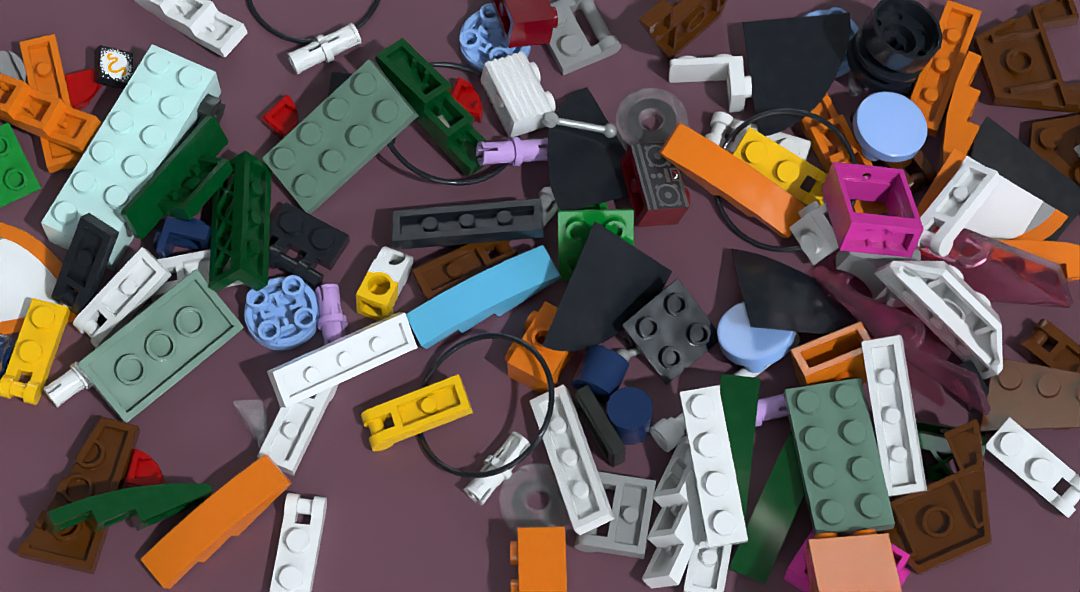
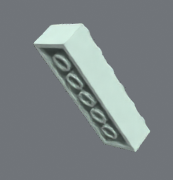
M151 45L42 220L41 224L49 242L68 250L80 217L91 213L119 231L106 266L108 269L115 270L134 238L133 233L121 215L122 209L192 133L199 120L197 118V109L207 94L217 98L220 96L221 89L215 71L158 46Z

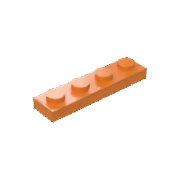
M947 0L939 21L943 35L941 48L919 74L910 98L925 117L927 135L933 137L937 135L956 79L982 13L980 10Z
M55 34L19 42L29 86L36 91L60 98L68 107L72 108ZM40 137L49 173L77 166L83 153Z

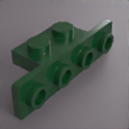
M207 115L122 209L121 215L135 238L144 239L163 216L191 220L193 216L200 212L202 206L214 192L222 187L223 182L234 171L228 159L216 157L228 144V139L215 116Z

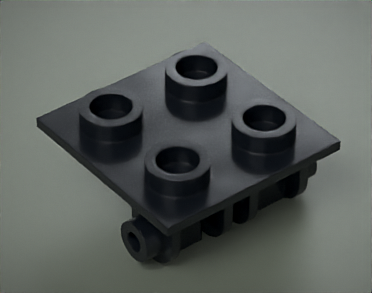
M678 278L621 325L626 331L622 335L623 339L631 347L636 344L666 385L718 342L717 329Z

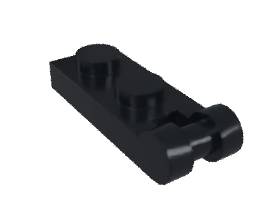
M91 213L80 217L51 295L53 300L61 305L68 304L73 308L72 312L78 315L94 299L119 231Z

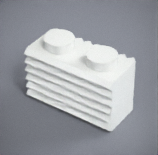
M523 51L518 54L514 53L511 56L507 55L505 58L501 57L498 60L487 61L484 64L481 75V84L484 86V90L487 92V96H489L490 102H492L493 108H495L496 114H498L499 120H501L502 126H504L509 138L547 127L543 124V118L547 112L554 113L556 108L552 94L549 91L544 92L540 84V72L536 63H529Z

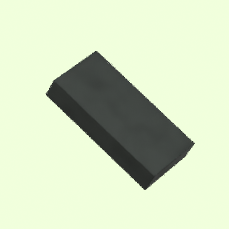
M587 385L577 390L575 394V407L610 466L614 468L625 462L626 448L590 387Z

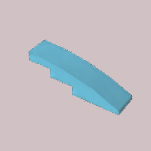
M541 245L461 282L407 313L406 317L421 346L428 349L457 330L464 333L493 314L500 317L556 282L562 276L546 248Z

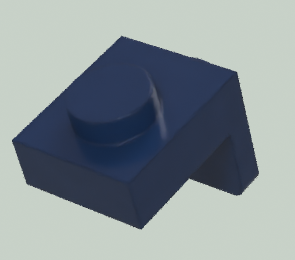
M166 217L163 229L159 228L155 234L153 248L156 250L159 259L172 257L175 246L194 251L209 250L211 245V228L205 222L195 218L184 221Z

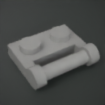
M559 0L550 4L551 7L554 6L557 10L558 26L553 28L550 44L546 45L562 75L607 58L621 49L619 40L615 35H611L593 2L594 0ZM580 9L583 11L599 41L598 44L590 46L573 12Z
M598 471L604 490H615L612 513L615 519L610 521L607 537L596 535L597 528L582 535L577 534L574 545L575 549L589 553L602 552L644 559L653 506L652 497L655 493L656 481Z

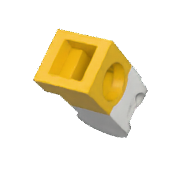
M386 246L381 249L356 293V310L358 314L376 321H380L393 314L395 302L402 287L407 282L412 269V256Z

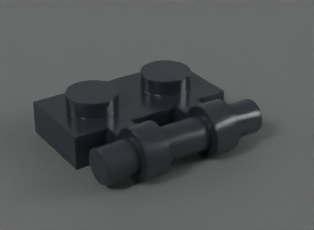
M285 202L270 225L269 238L276 241V243L269 246V267L272 269L279 267L292 275L299 276L304 283L307 282L317 288L322 283L324 275L314 269L319 264L331 271L349 244V235ZM291 249L304 256V259L297 261L286 254Z

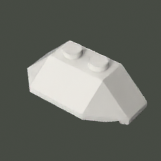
M892 261L877 269L874 274L963 362L971 360L983 380L998 375L1002 371V324L999 315L991 308L990 301L983 294L974 291L964 281L962 273L957 268L948 265L945 261Z

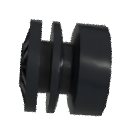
M881 0L848 43L846 51L848 66L855 77L869 89L876 92L887 91L894 93L906 91L941 48L943 35L940 24L932 12L917 1Z

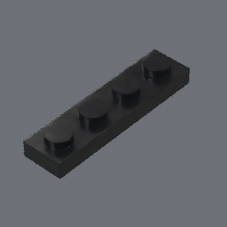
M541 198L393 211L392 242L395 250L544 237Z

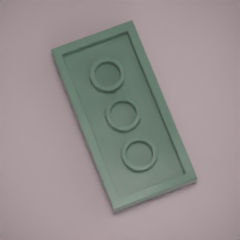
M369 59L262 159L306 213L312 214L419 115L379 67Z
M197 269L193 270L76 364L122 422L128 423L244 328L218 294L208 287L209 283Z
M855 378L785 389L784 400L814 536L821 533H836L837 537H844L866 529L876 531L893 529L895 521L862 379Z

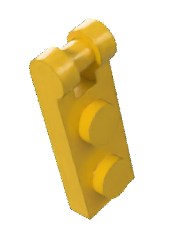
M748 127L733 155L807 206L815 201L822 206L824 204L822 201L824 198L822 188L828 174L753 128ZM807 175L816 180L809 193L800 188Z
M32 298L8 367L0 380V397L11 399L13 396L23 398L24 403L38 404L71 313L67 306ZM21 374L31 377L27 384L19 382Z
M457 374L369 408L362 412L361 418L364 427H368L370 430L369 442L372 451H383L393 446L394 443L472 414L473 410L462 379ZM392 417L395 426L385 429L383 422Z

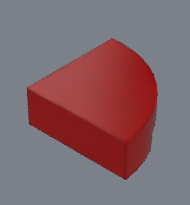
M94 68L65 75L72 108L77 110L87 107L90 104V100L94 98L103 85L94 82Z
M458 77L451 96L475 118V122L481 123L483 115L481 99L470 82Z
M288 94L261 117L262 123L281 140L299 124L295 103Z
M134 449L124 484L125 487L165 484L164 476L158 464L147 453Z

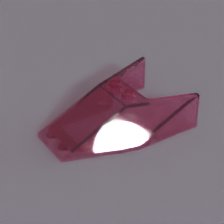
M936 227L932 233L936 234L940 228ZM963 228L953 240L952 249L945 257L932 253L929 247L915 248L921 250V261H945L948 265L957 268L962 273L964 281L974 291L983 294L991 304L1000 302L1070 308L1073 304L1060 264L967 228ZM839 249L819 263L812 272L813 278L858 322L861 321L865 329L875 339L901 335L908 363L986 416L990 413L991 408L977 374L948 362L947 359L953 351L907 306L895 308L886 305L885 302H878L872 299L870 289L862 280L849 272L836 269V254L840 251Z

